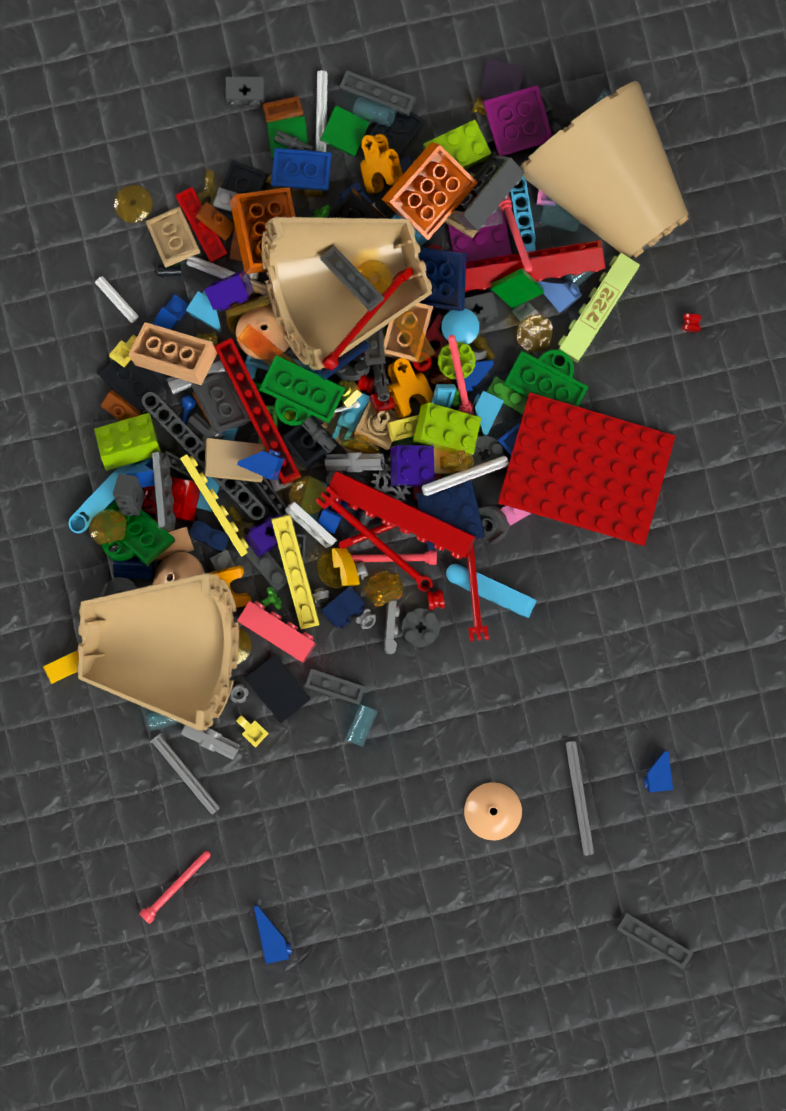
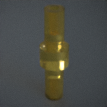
M478 333L476 339H474L476 341L475 345L478 349L487 350L486 356L490 361L495 357V354L487 345V340Z

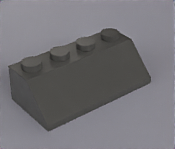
M491 155L473 177L478 182L477 185L450 216L468 229L478 231L485 226L486 220L490 215L497 211L498 205L502 200L509 196L511 189L521 181V177L525 172L511 157Z

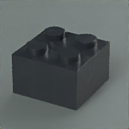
M311 415V418L314 420V422L321 429L325 430V428L321 425L317 418ZM301 424L294 427L282 439L305 468L309 470L329 453L317 441L315 442L312 439L313 437ZM326 431V434L328 435V437L336 444V442L333 440V438H332V437L329 435V433Z

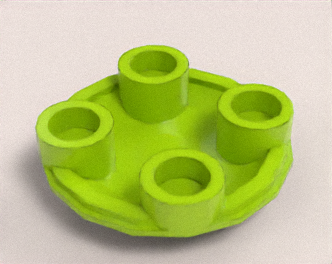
M457 342L463 376L466 378L473 372L476 358L474 351L469 345ZM447 344L438 355V366L446 377L456 380L450 346Z

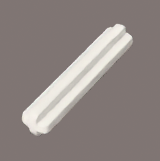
M103 276L95 281L96 285L130 323L135 322L139 318L135 311Z

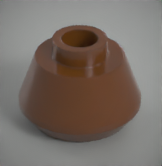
M437 366L429 373L428 381L436 387V384H452L453 379L446 377L440 371L439 366Z

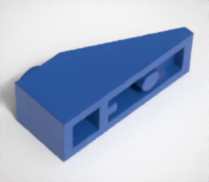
M259 905L254 906L266 964L289 959V954H292L290 942L286 943L285 937Z

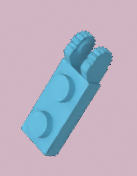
M362 393L356 400L360 402L359 408L353 407L342 411L332 438L336 439L340 434L341 428L344 427L349 430L343 438V443H348L365 411L370 396Z

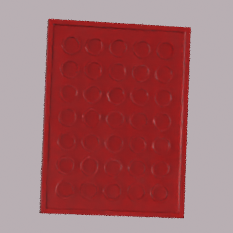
M529 393L497 503L645 546L676 436Z

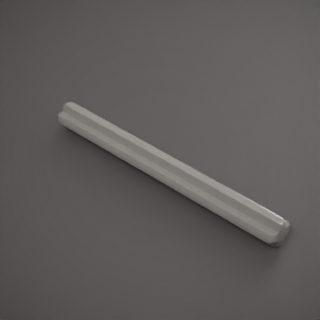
M575 741L566 742V750L583 854L587 856L594 854L577 745Z

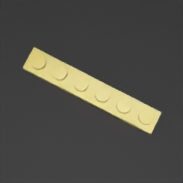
M187 454L180 459L240 556H244L248 553L246 549L249 546L244 538L239 539L236 532L239 530L234 522L229 523L226 516L229 514L223 505L219 507L216 502L218 496L213 488L209 490L206 486L208 480L203 472L199 474L195 467L198 464L194 457H188Z
M291 514L272 518L274 532L300 628L302 630L318 626L320 622Z

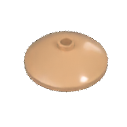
M271 305L255 306L247 310L239 319L236 337L240 348L248 356L258 360H272L276 355L281 356L290 347L284 337L288 335L287 331L284 330V324H278ZM267 326L268 328L267 330H262L261 327Z
M175 552L160 562L154 574L153 585L170 582L172 576V581L201 575L204 574V570L200 561L195 556L186 552Z
M490 782L478 786L469 794L465 802L464 816L468 827L474 834L486 840H500L511 835L518 827L522 817V806L517 794L511 788L501 783ZM491 808L497 809L496 815L490 814Z

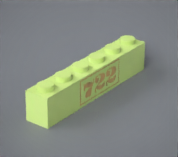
M622 253L618 257H613L609 264L611 269L608 273L604 271L599 279V282H601L598 289L594 287L588 296L591 298L588 305L583 304L578 312L581 314L579 319L572 321L568 328L571 330L568 336L563 335L558 343L561 346L559 350L566 353L576 363L579 362L640 266V264Z

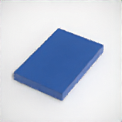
M274 148L271 187L329 191L332 152Z

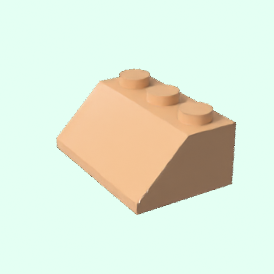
M417 303L389 323L384 340L386 357L394 359L404 358L408 361L419 362L433 306Z

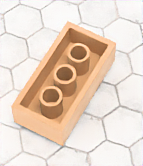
M146 322L129 352V356L136 366L198 385H202L217 355V351L210 341Z

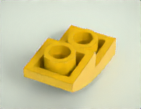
M333 548L334 568H340L342 586L360 585L358 572L349 551L346 548Z
M78 650L43 666L51 684L77 672V665L79 663Z

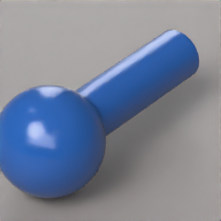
M186 395L181 399V406L183 407L181 420L185 425L188 422L191 410L196 406V400L191 395Z

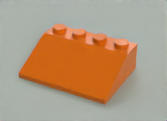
M431 142L382 200L399 217L409 219L414 229L426 240H429L478 182L440 144Z
M290 188L235 194L230 200L245 274L268 271L267 269L263 270L262 237L263 232L268 231L266 228L268 221L275 217L296 218Z

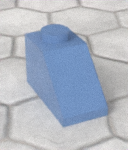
M545 278L542 281H538L544 288V295L559 313L569 308L582 296L578 286L570 280Z

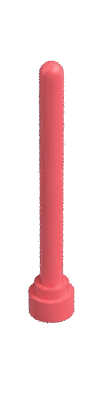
M509 195L505 200H502L498 207L506 215L526 272L532 271V265L512 212V199Z
M450 335L448 341L461 399L458 408L460 412L473 415L475 413L474 405L468 400L456 337Z
M429 550L425 554H398L406 562L425 561L429 565H437V550ZM386 554L351 555L354 562H394Z
M205 851L151 907L144 908L139 915L147 923L151 924L157 915L156 912L210 858L211 853Z

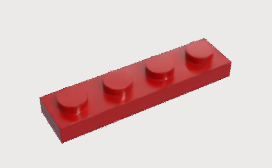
M191 187L175 195L210 263L228 255L218 235L196 218L202 205L194 189Z

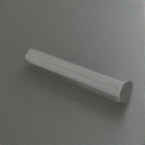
M162 733L157 735L150 741V744L153 743L211 814L218 811L220 806L161 736Z

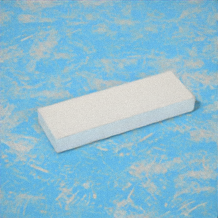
M295 502L286 507L285 512L288 515L291 514V517L325 548L332 546L337 541Z

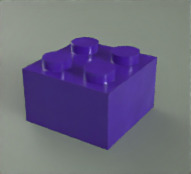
M242 270L211 283L204 290L213 311L218 308L220 311L231 307L235 301L237 304L248 300L254 288L248 274H245V271Z
M397 445L390 448L391 486L422 487L425 484L434 482V446Z

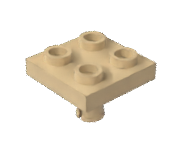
M369 400L354 434L389 450L392 442L387 423L400 420V418L397 417L393 410L380 411L377 415Z

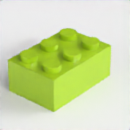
M476 120L432 139L423 145L425 150L431 142L440 144L465 170L488 160L492 154Z
M428 402L420 407L413 442L424 446H434L435 449L463 457L474 455L481 417Z
M150 413L94 428L100 456L106 471L152 458V453L161 452Z

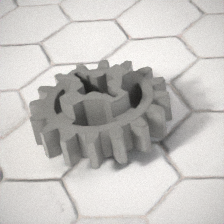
M385 464L384 470H378L379 474H373L376 480L371 481V484L376 486L373 488L386 494L394 493L396 495L394 498H401V500L405 501L404 495H410L407 489L412 488V486H405L403 491L399 486H395L396 489L393 487L388 488V480L391 481V475L388 472H391V468ZM380 478L384 481V486L381 489L379 488Z

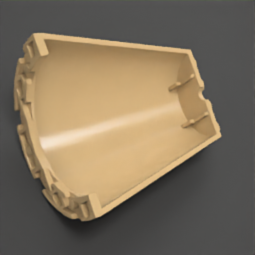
M634 81L615 91L616 93L603 98L571 121L568 127H565L563 130L561 129L529 157V160L520 166L525 172L523 177L613 248L629 258L632 256L638 257L644 252V247L647 245L652 247L663 237L662 234L667 236L678 224L681 226L689 220L687 208L641 85Z
M275 217L266 224L268 231L263 232L262 265L263 270H268L267 276L269 275V280L265 281L269 299L278 324H284V330L287 331L288 335L284 336L299 360L305 365L309 364L311 369L318 370L324 368L321 363L322 360L333 352L368 311L320 260V257L333 246L352 263L381 295L393 282L392 278L397 272L409 267L413 269V274L410 278L400 284L340 356L432 294V284L425 272V262L423 260L420 261L418 257L420 246L415 240L414 226L410 223L409 219Z
M201 574L82 601L79 608L80 625L78 633L82 636V643L78 645V679L196 730L204 731L213 725L212 719L219 718L224 710L234 680H230L231 671L237 668L239 624L234 622L233 612H236L237 609L229 586L224 580H219L218 575Z

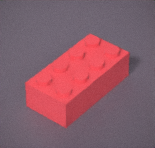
M256 600L254 603L249 601L237 621L304 664L316 645L313 642L315 638L305 631L303 634L297 631L298 627L289 621L286 624L281 621L282 617L271 611L269 614L265 611L266 607Z

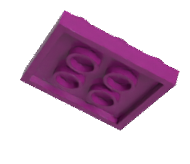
M538 85L483 101L498 156H504L544 144L552 137Z
M499 208L494 214L490 215L486 220L485 226L477 231L473 239L448 225L453 251L467 253L466 262L512 254L504 212Z

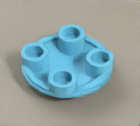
M465 308L463 311H449L442 321L443 335L447 340L450 335H454L456 342L470 344L479 333L477 316Z

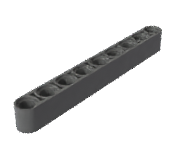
M148 392L144 394L142 404L145 409L205 470V461H200L199 455L205 452L206 445L155 393ZM154 397L156 398V404L151 407L147 406V399ZM162 411L169 412L170 415L167 420L159 418ZM178 424L183 427L182 432L179 434L173 433V427ZM189 438L196 440V445L192 448L186 446V441ZM212 477L254 521L264 519L266 516L265 507L239 480L232 479L236 482V486L233 489H227L225 484L230 479ZM247 493L249 500L246 503H241L239 501L240 494ZM253 508H262V514L259 517L253 516Z

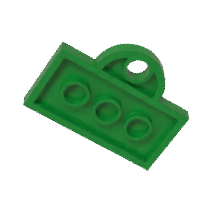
M549 350L542 354L539 359L521 351L503 384L526 398L529 393H533L579 407L588 389V386L572 378L574 374L573 362L566 353L560 350ZM555 356L563 358L564 364L562 366H557L554 363Z
M276 355L259 390L277 398L275 411L282 422L297 426L303 424L311 415L329 423L346 388L328 379L323 380L318 374ZM289 409L296 413V417L293 420H288L285 417V412Z
M116 501L96 518L97 522L107 530L102 538V548L105 554L114 561H126L136 556L146 566H149L175 542L174 537L166 530L159 528L158 523L142 509L139 516H127L120 512ZM119 546L117 551L110 552L111 547Z

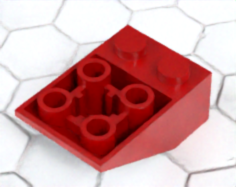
M172 478L171 491L174 498L173 513L175 518L194 522L200 489L193 481ZM155 486L143 487L145 498L141 509L148 514L157 515Z

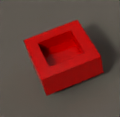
M377 393L369 397L377 415L380 411L386 412L394 409L396 406L391 395L387 401H379Z

